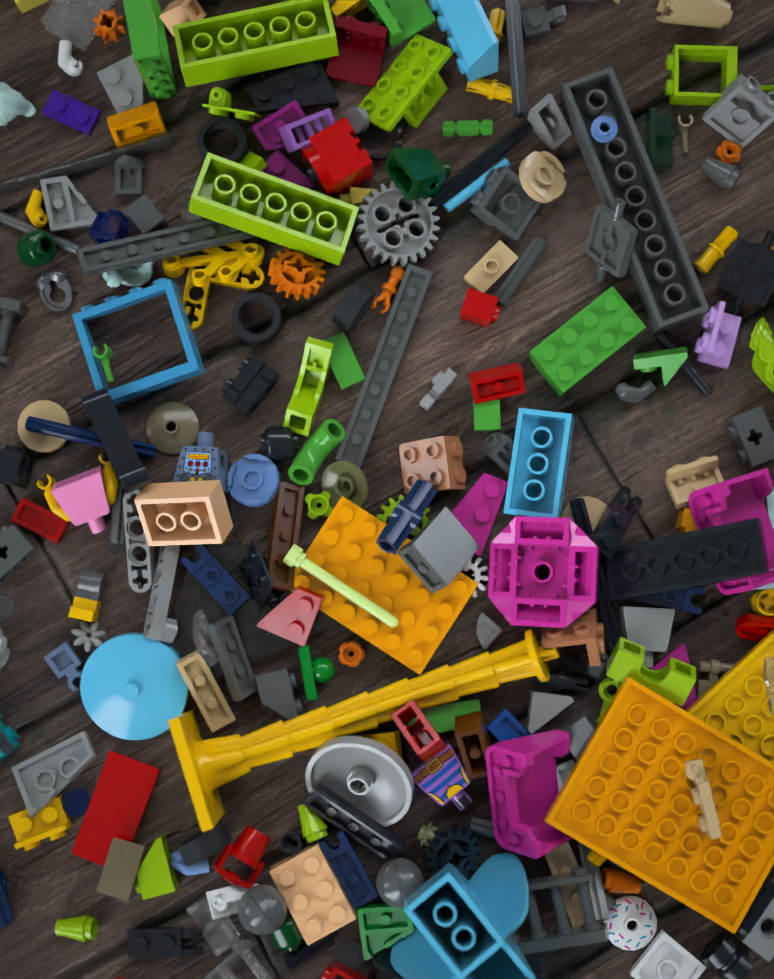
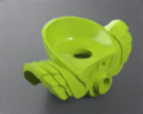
M762 317L755 325L749 347L755 351L752 359V368L774 394V338L768 322H766L765 317Z

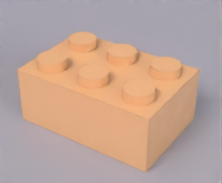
M220 480L150 483L144 486L134 499L149 546L221 544L233 528Z
M319 840L271 866L269 873L278 890L284 896L286 905L307 945L316 942L357 918V911L354 909L333 868L320 848Z

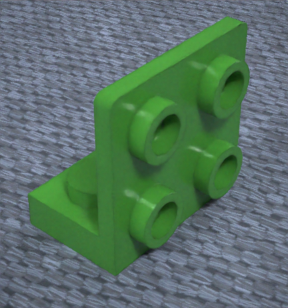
M366 0V6L375 21L388 28V41L392 48L436 22L435 16L424 0Z

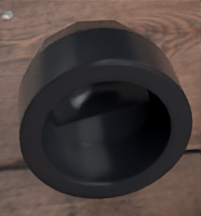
M294 831L286 832L280 840L281 849L287 854L298 853L304 844L303 837ZM289 838L297 841L298 845L288 842Z

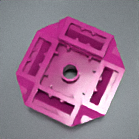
M515 516L509 525L490 543L488 597L510 625L567 628L597 603L599 547L571 518ZM543 565H547L550 569V575L545 580H542L538 575V571Z

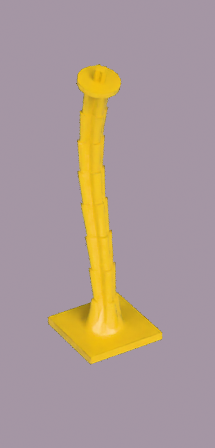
M529 629L525 631V640L495 652L489 653L487 651L452 666L446 664L409 680L406 677L373 692H362L327 708L323 705L286 722L280 720L244 736L236 734L203 740L194 710L184 712L168 720L202 832L213 829L225 813L218 788L250 772L252 767L291 758L293 753L319 747L333 738L377 728L378 724L393 720L390 715L412 699L420 709L457 701L460 696L498 688L502 683L537 676L542 683L549 681L550 674L547 661L560 657L558 647L543 648L535 630Z

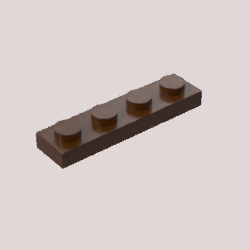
M280 482V487L274 499L266 566L274 584L273 589L288 592L292 590L295 566L291 568L283 560L294 544L298 546L305 487Z

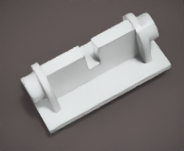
M231 885L206 892L213 920L238 913L239 901L248 889L240 885L237 887Z

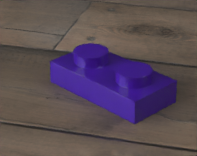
M54 89L42 111L44 116L90 137L102 115L100 110Z

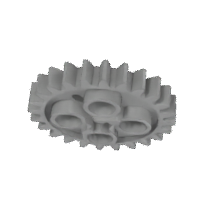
M393 181L390 182L388 189L383 183L379 186V192L373 188L370 191L371 197L365 195L362 201L365 205L360 204L358 210L362 214L357 215L355 221L362 223L356 227L355 231L363 232L358 241H367L364 251L373 249L374 252L371 258L374 259L378 255L382 256L381 264L390 259L391 267L395 266L397 260L404 267L407 264V259L412 264L417 262V256L423 259L426 256L425 251L430 252L433 249L430 243H435L438 240V237L434 234L440 230V227L434 225L440 220V217L432 216L437 207L428 206L432 198L408 201L402 192L396 188ZM405 203L408 205L410 212H403L398 204ZM375 213H383L386 216V221H379ZM413 215H418V218L407 220ZM394 221H395L396 223H401V222L405 221L404 224L402 225V227H400L399 225H395V226H392L391 228L387 229L385 232H382V233H378V232H377V230H381V229H385V228L390 227V226L393 224ZM409 227H416L420 231V236L412 235ZM386 236L394 237L397 245L388 244Z

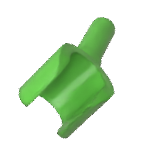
M104 343L105 352L100 355L99 349L94 346L93 355L102 362L106 379L109 383L114 381L109 361L113 356V352Z

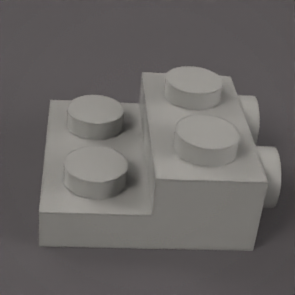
M740 74L722 91V97L703 114L702 120L732 143L739 144L743 149L774 121V93L768 92L766 94L760 89V84L754 77L749 76L746 78Z

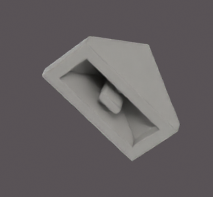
M547 94L529 110L527 120L532 124L533 131L551 150L554 151L572 135L552 94Z
M530 690L525 728L529 733H534L573 703L574 700L568 695Z

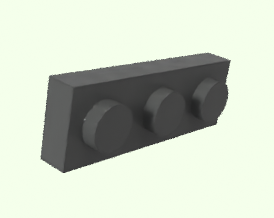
M233 615L224 616L207 625L233 701H241L258 691V686Z

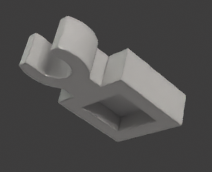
M450 368L445 373L441 370L431 381L434 386L419 402V405L428 411L456 380L457 374Z

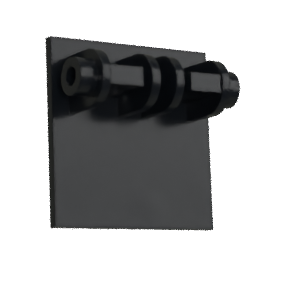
M253 539L240 569L243 578L247 579L249 583L251 599L253 602H256L259 611H261L268 601L271 605L280 601V592L277 589H273L274 584L266 566V557L262 556L256 539Z

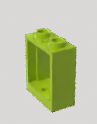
M674 45L671 53L666 56L665 65L666 70H670L669 79L666 80L665 95H669V105L712 106L722 97V91L737 78L738 47ZM679 61L721 62V93L679 92Z

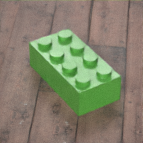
M612 286L533 348L527 358L557 395L561 397L639 335L646 326Z

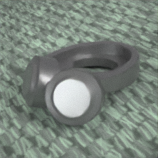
M52 269L49 273H42L37 278L35 284L40 291V296L45 305L54 311L67 309L73 301V290L67 280L68 272L62 269ZM51 280L55 281L57 287L65 292V300L61 303H55L50 297L52 288L49 282Z

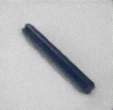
M29 416L26 420L25 429L27 431L103 448L96 431ZM131 440L138 456L149 459L155 458L157 452L156 445Z

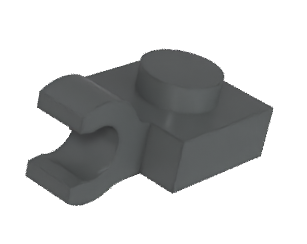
M544 5L521 11L525 40L549 34L551 32L550 25L566 22L565 17L567 13L565 6H557L546 12Z

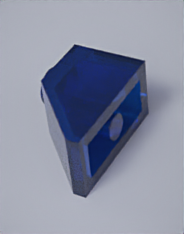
M109 209L107 212L99 211L89 229L88 236L96 245L127 238L130 222L121 211Z

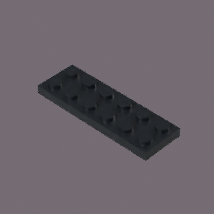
M760 518L620 545L617 547L611 560H604L610 602H619L770 574L762 520Z

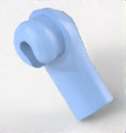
M179 850L171 853L172 868L182 874L189 876L209 873L208 859H203L200 862L187 866Z

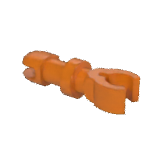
M395 266L391 270L390 278L381 287L382 293L372 303V309H374L377 302H381L384 299V310L381 311V315L388 310L391 296L396 294V287L403 279L405 270L402 266Z

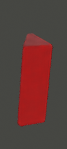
M519 363L468 374L475 404L526 393L523 369Z

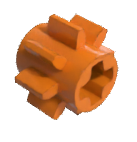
M112 9L110 12L100 10L101 14L98 18H93L95 25L98 26L94 29L96 36L102 35L104 43H107L109 40L119 42L118 38L120 35L126 34L124 27L121 26L125 23L123 16L117 17L115 9Z

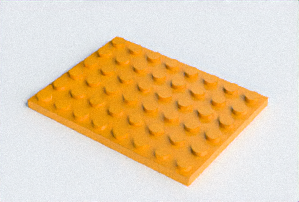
M626 676L544 821L735 934L774 865V764ZM701 758L703 761L722 833L720 838L710 839L706 832L702 833L700 830L697 816L701 815L699 804L695 805L692 799L691 788L695 787L693 780L685 776V761Z

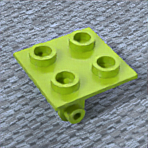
M215 87L211 90L208 104H202L203 107L209 109V114L229 117V113H234V118L254 122L255 117L262 118V115L255 112L232 109L231 93L220 87Z

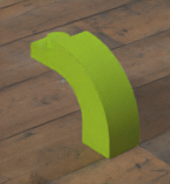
M309 336L305 343L298 380L286 409L283 427L291 428L292 432L309 436L322 399L334 347L333 343Z

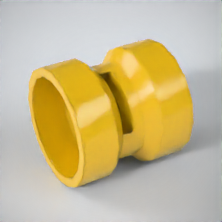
M760 589L752 594L750 605L755 613L764 616L774 615V589Z

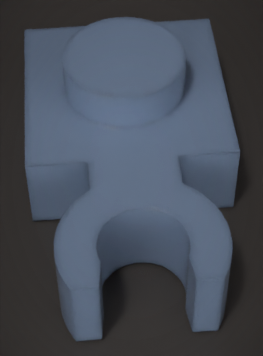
M66 640L44 655L43 658L58 679L64 675L67 676L69 688L75 691L77 690V685L74 683V678H81L83 670H78L77 666L82 663V660Z

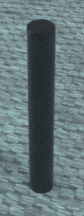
M664 331L655 337L665 350L678 348ZM686 359L680 368L706 398L713 392V389Z

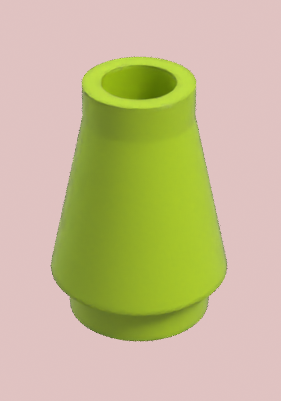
M304 804L297 806L303 838H306L308 844L328 836L326 831L328 827L319 814Z
M90 914L58 919L55 924L56 936H64L86 943L89 940H94L98 933V920L96 917H91Z

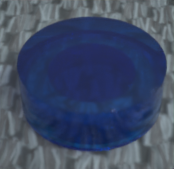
M74 788L68 791L62 799L64 811L68 815L75 817L84 814L91 801L90 795L81 788Z

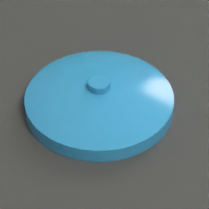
M125 633L108 639L90 655L82 671L80 691L82 702L88 715L102 730L121 739L144 740L162 734L170 728L168 720L180 715L188 700L189 688L175 664V661L181 659V657L168 643L144 638V633Z

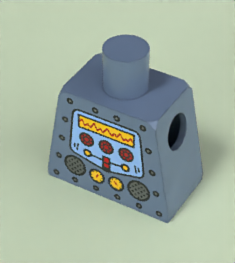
M198 432L197 446L182 447L173 482L220 480L224 494H229L227 487V453L219 447H213L214 433Z

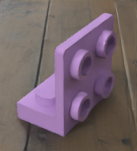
M719 301L714 307L711 306L709 313L706 312L703 316L701 327L704 328L702 337H698L694 352L698 353L696 361L727 369L742 317L724 313L726 302Z

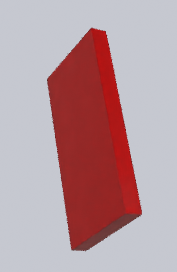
M110 750L71 854L103 866L113 838L133 843L161 768Z

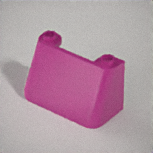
M768 468L693 491L689 496V507L697 530L753 518H760L762 520L770 574L717 583L718 590L724 595L753 590L774 582V530L763 498L769 496L773 491V480Z
M555 729L497 742L487 748L485 757L493 832L497 843L502 848L538 859L572 839L569 835L544 821L559 794L555 756L563 757L569 753V732Z

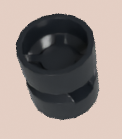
M724 933L716 935L705 946L700 956V959L710 969L718 970L717 975L721 979H745L754 965V961L741 949L736 950V944Z

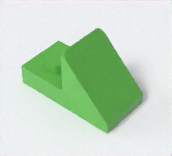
M687 347L634 354V370L641 369V372H652L661 366L663 383L666 386L688 358Z

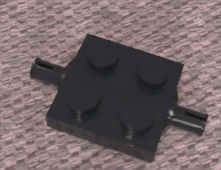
M767 230L761 244L750 243L739 238L716 285L717 288L730 293L735 298L728 313L738 316L744 302L754 303L766 308L774 292V251L771 249L774 242V232L771 230Z

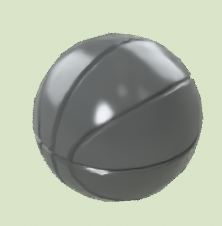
M395 858L386 862L378 872L376 879V888L382 900L396 908H404L405 899L424 884V877L419 867L413 861L405 858Z
M260 884L249 888L242 895L238 904V915L241 924L246 930L257 935H268L277 931L283 924L287 915V905L284 896L278 889Z

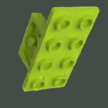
M416 34L358 106L367 111L369 123L387 132H391L404 116L410 126L417 128L448 89L438 72L453 54L451 48Z

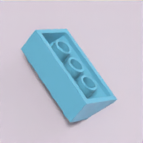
M428 0L431 10H436L439 15L437 21L441 31H446L448 35L447 43L449 48H451L453 53L456 52L458 56L457 65L461 74L465 73L469 82L498 72L499 42L479 0Z
M519 408L504 514L525 517L561 518L575 421L572 414Z

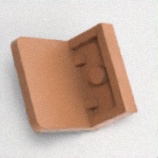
M438 436L402 443L399 446L403 486L406 495L417 479L427 480L433 484L436 491L466 489V471L463 468L462 462L463 446L459 437Z
M596 609L587 610L567 628L542 627L541 643L543 648L586 644L590 667L601 666V655L606 654L604 643L605 630L603 623L598 624Z

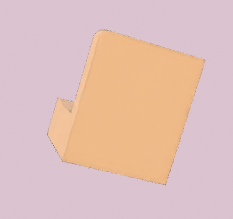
M175 0L163 10L159 17L174 37L172 25L201 20L207 14L197 0Z

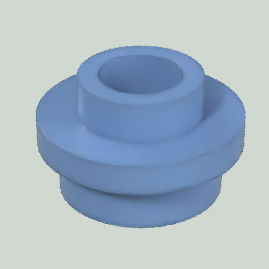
M599 116L593 121L590 131L596 141L607 143L615 138L618 127L613 118ZM601 125H606V126H608L609 131H608V132H603V131H601L600 126H601Z

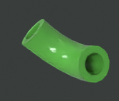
M326 419L302 446L288 470V475L293 482L298 485H309L312 483L324 460L345 438V430L338 421Z

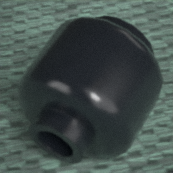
M283 425L267 427L265 434L260 435L262 455H267L271 461L292 459L294 457V450L299 449L298 433L293 434L289 427H283Z

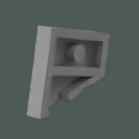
M133 54L96 72L117 114L144 105V81L133 60Z
M66 175L40 180L51 233L101 225L99 216L95 214Z

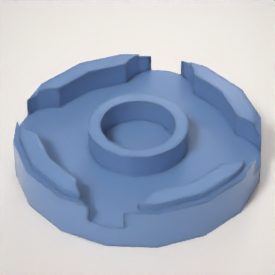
M247 454L231 465L227 474V487L233 498L240 504L247 507H260L269 503L276 496L280 487V474L277 466L268 457L260 454Z

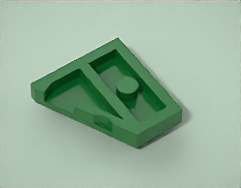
M387 903L362 905L357 908L364 961L371 959L377 952L384 948L387 949L395 944L396 940L406 937L415 930V924L405 913L404 908L392 907Z

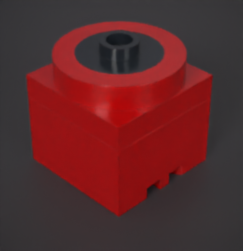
M346 117L309 137L310 145L301 150L308 167L306 172L311 181L317 183L324 195L330 196L335 193L337 198H339V194L348 193L350 187H358L373 178V162L365 148H361L359 138H354L355 132Z

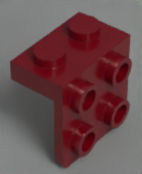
M336 16L334 28L339 55L330 57L326 71L327 76L332 79L370 88L375 87L378 82L388 41V28L374 21L369 23L361 22L353 16Z

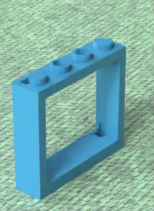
M157 279L152 282V286L144 289L143 287L130 289L127 295L108 297L100 305H86L79 309L80 312L72 314L95 389L97 391L106 387L114 405L206 373L178 285L171 279ZM167 294L188 362L109 390L100 361L93 355V347L95 345L87 322Z

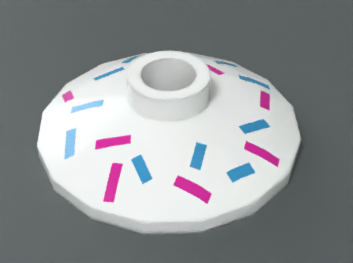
M625 895L616 898L615 902L617 905L608 909L609 919L603 921L608 926V939L615 946L623 950L635 951L645 947L653 939L657 930V918L654 909L646 900L638 896ZM631 920L636 921L634 929L627 928V924Z

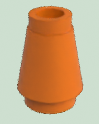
M614 866L602 868L600 874L606 893L638 894L640 892L641 878L617 869Z

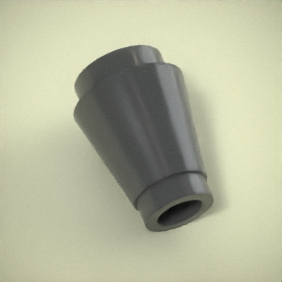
M709 156L700 169L723 190L727 188L730 191L742 173L737 170V166Z

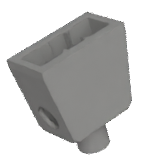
M619 606L623 638L645 646L643 665L645 667H653V652L667 651L675 609Z

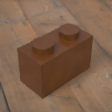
M478 711L456 716L455 737L468 778L474 779L487 776L485 753L487 748L491 746L482 712Z

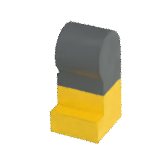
M87 569L82 570L78 589L76 590L68 617L97 622L106 580L104 573Z

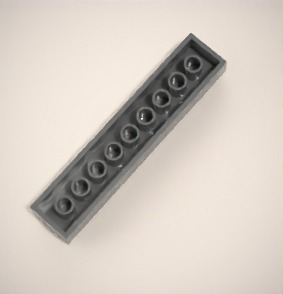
M612 66L563 84L559 97L602 204L613 210L615 199L620 198L626 201L623 218L638 229L628 270L653 333H658L703 316L709 310V306ZM599 116H609L617 123V134L610 142H598L591 135V125ZM601 125V126H600L601 131H603V132H608V131H609L608 126H606V125Z

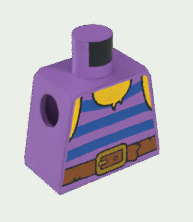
M447 742L445 743L447 747L428 762L425 763L423 761L411 771L414 783L439 805L443 806L452 800L461 811L473 801L464 790L471 783V780L468 778L451 744Z

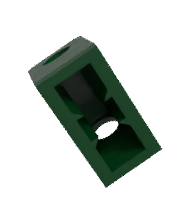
M391 148L384 167L386 173L408 201L437 194L445 177H449L451 174L450 164L447 161L439 162L434 154L425 148Z

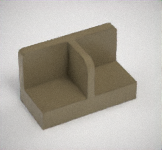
M113 838L96 892L114 897L115 900L126 903L129 899L145 846Z

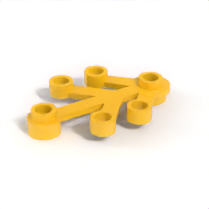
M239 241L222 245L228 246L234 251L226 252L219 247L202 250L207 255L181 258L178 255L165 258L162 265L165 275L170 278L181 276L185 272V268L208 265L205 269H196L191 274L193 284L197 287H203L208 284L209 279L217 272L222 283H231L234 281L235 276L245 267L253 268L259 266L263 262L265 252L264 248L259 244H244ZM228 262H234L231 266L226 265Z

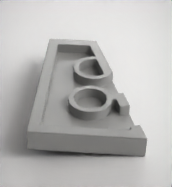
M83 731L11 767L30 817L34 818L97 757L87 732Z

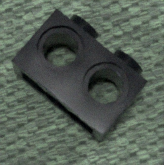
M5 445L4 449L0 448V483L28 490L35 462L34 458L27 456L28 451L11 445Z

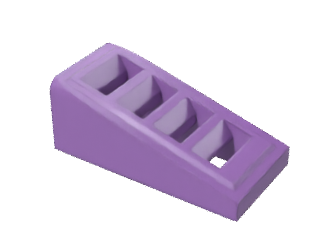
M330 108L279 128L288 153L310 145L309 137L314 135L310 121L313 120L317 133L323 130L320 117L323 116L327 127L336 123ZM302 124L308 137L306 141L300 128ZM292 128H293V131H294L295 136H296V138H297L298 144L296 143V140H295L294 135H293V133H292V130H291Z

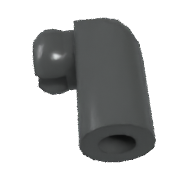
M647 380L638 388L623 382L618 384L615 389L619 399L633 404L640 403L656 391V387L650 380Z

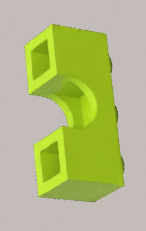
M619 637L607 662L606 676L617 683H622L625 677L628 676L673 704L675 703L683 707L696 682V667L670 657L668 663L662 669H648L643 665L645 646Z

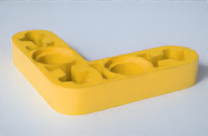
M228 262L226 265L231 266L234 262ZM196 266L189 267L182 300L188 317L191 316L192 308L190 306L187 307V304L195 306L194 315L198 321L192 323V331H198L204 324L212 284L257 291L265 283L262 269L258 266L253 268L245 267L242 273L245 276H251L252 272H256L260 280H255L254 284H250L249 279L241 277V283H239L240 272L231 283H222L217 272L215 278L211 277L207 285L200 287L204 290V295L200 300L195 301L190 298V291L197 287L193 284L191 277L192 272L196 270Z

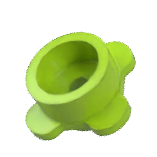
M323 491L321 494L316 495L310 493L305 497V502L308 503L309 511L307 515L309 518L316 519L318 516L323 515L329 517L333 511V508L330 507L329 500L331 495L329 492ZM317 503H321L322 506L318 508Z

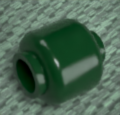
M34 230L22 235L17 241L16 246L20 260L30 267H37L52 261L57 250L53 237L44 230Z
M287 907V915L283 924L277 931L269 935L275 948L293 951L300 947V942L304 938Z

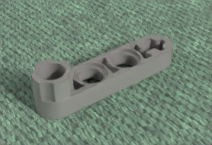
M144 487L125 494L123 497L128 579L132 590L138 593L146 592L152 588L155 574L154 546L148 545L144 532L139 535L132 529L133 522L140 520L139 515L132 517L131 514L138 512L134 499ZM138 546L146 550L147 556L144 561L137 560L134 555V550ZM146 564H147V568L142 569V573H141V568L136 569V567H135V566H143V565H146ZM141 574L143 578L148 579V582L145 583L143 587L142 582H137V578L140 577Z
M180 545L160 546L144 625V638L171 644L177 634V620L167 618Z

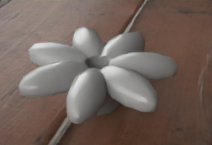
M83 620L80 622L81 629L71 630L72 634L78 636L73 645L78 646L84 643L86 652L90 651L92 644L99 647L102 642L98 638H102L107 634L105 631H97L98 622H94L89 628L88 624Z

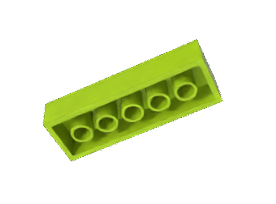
M291 0L172 25L180 68L186 87L339 55L328 0Z
M207 152L189 205L190 213L338 266L344 255L359 207L209 152Z

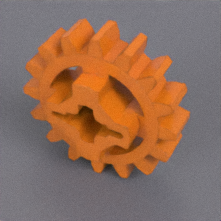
M285 247L283 253L277 251L275 258L271 259L268 276L271 277L270 284H277L276 291H285L286 298L292 294L296 300H299L300 295L309 299L311 293L316 296L319 289L323 287L326 271L322 270L324 263L316 262V257L296 250L290 251L288 247Z

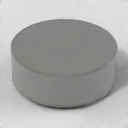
M362 107L348 109L345 117L355 134L366 132L369 127L367 111Z

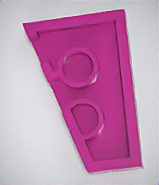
M486 473L480 477L451 512L479 544L480 547L474 554L479 557L482 554L508 485L507 481Z

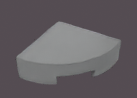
M482 612L477 620L476 636L480 645L486 650L503 629Z

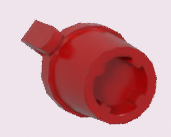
M247 825L233 844L229 842L224 847L214 864V869L222 875L223 880L237 887L240 885L245 889L251 888L264 867V862L261 859L270 838ZM229 853L254 868L246 882L242 880L241 876L229 869L221 868Z

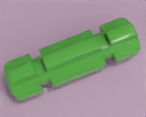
M490 119L482 120V122H478V120L457 121V123L445 121L442 125L443 136L454 137V134H457L458 137L478 136L479 133H482V136L492 135L493 121Z

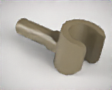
M691 114L688 116L687 124L681 122V115H679L675 125L676 130L681 133L683 153H689L688 136L693 123V116Z

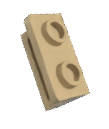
M717 455L701 457L695 462L685 465L677 464L666 471L665 484L676 509L689 506V496L693 491L724 481L718 468L719 459Z

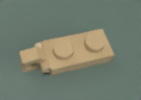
M701 758L685 761V776L693 780L695 787L691 788L692 799L695 805L699 804L701 815L697 816L700 830L702 833L706 832L710 839L720 838L722 833L703 761Z

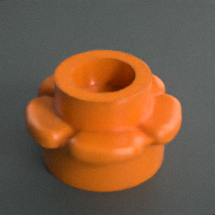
M724 140L717 147L716 155L720 161L735 164L741 159L740 153L742 148L737 143Z
M350 641L340 646L338 658L343 665L347 664L349 667H356L364 659L365 653L358 642ZM350 651L354 653L352 657L349 656Z

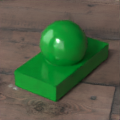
M310 645L300 646L298 652L306 698L308 701L319 698L316 682L323 684L329 682L334 676L335 667L332 661L326 657H318L312 660Z

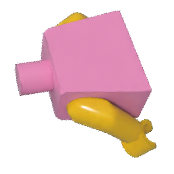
M102 453L99 455V461L104 466L103 470L100 465L57 483L53 477L46 475L49 483L45 487L41 480L37 481V486L45 491L44 496L50 510L65 521H71L75 526L88 522L93 534L102 532L107 528L102 516L110 513L111 505L116 502L119 485L118 478L110 461L104 462Z

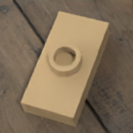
M499 240L463 279L474 290L486 293L518 261L519 257Z

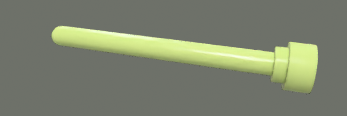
M296 544L291 547L283 560L285 564L291 568L294 566L296 568H303L390 627L398 625L399 621L395 616L307 559V555L303 553L304 550Z

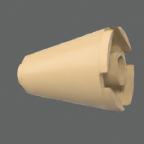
M659 0L657 11L661 13L657 20L662 23L717 29L727 25L733 14L731 4L726 0Z

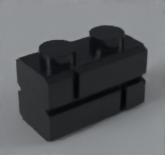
M253 355L251 359L245 358L238 368L240 371L235 379L230 378L222 388L224 392L222 398L247 418L251 416L281 378L277 371L256 355Z

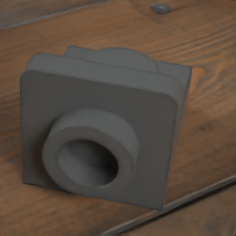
M496 431L485 439L480 451L484 455L489 456L509 475L514 442L507 435Z

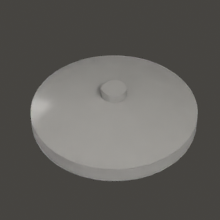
M342 736L328 740L314 751L306 768L305 781L309 793L318 783H321L384 827L399 821L408 811L413 798L414 781L406 763L392 749L369 738Z

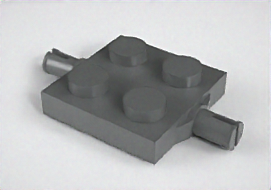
M620 198L615 199L613 210L605 204L596 205L585 252L597 264L594 280L597 282L605 281L607 271L617 278L626 276L638 229L623 218L626 201Z

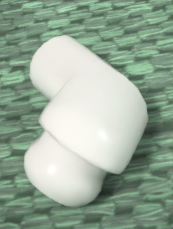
M60 40L58 65L70 76L80 75L83 70V64L80 60L77 61L71 56L72 42Z

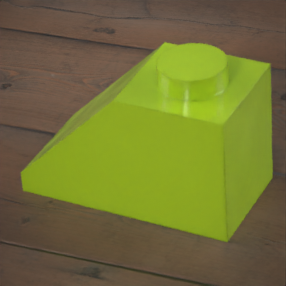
M161 834L155 840L136 873L137 877L134 880L135 888L138 894H142L143 900L175 892L179 887L175 869L171 866L172 859L166 834Z

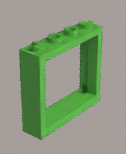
M123 0L133 60L151 98L164 97V100L172 95H177L165 25L159 17L162 13L159 0Z

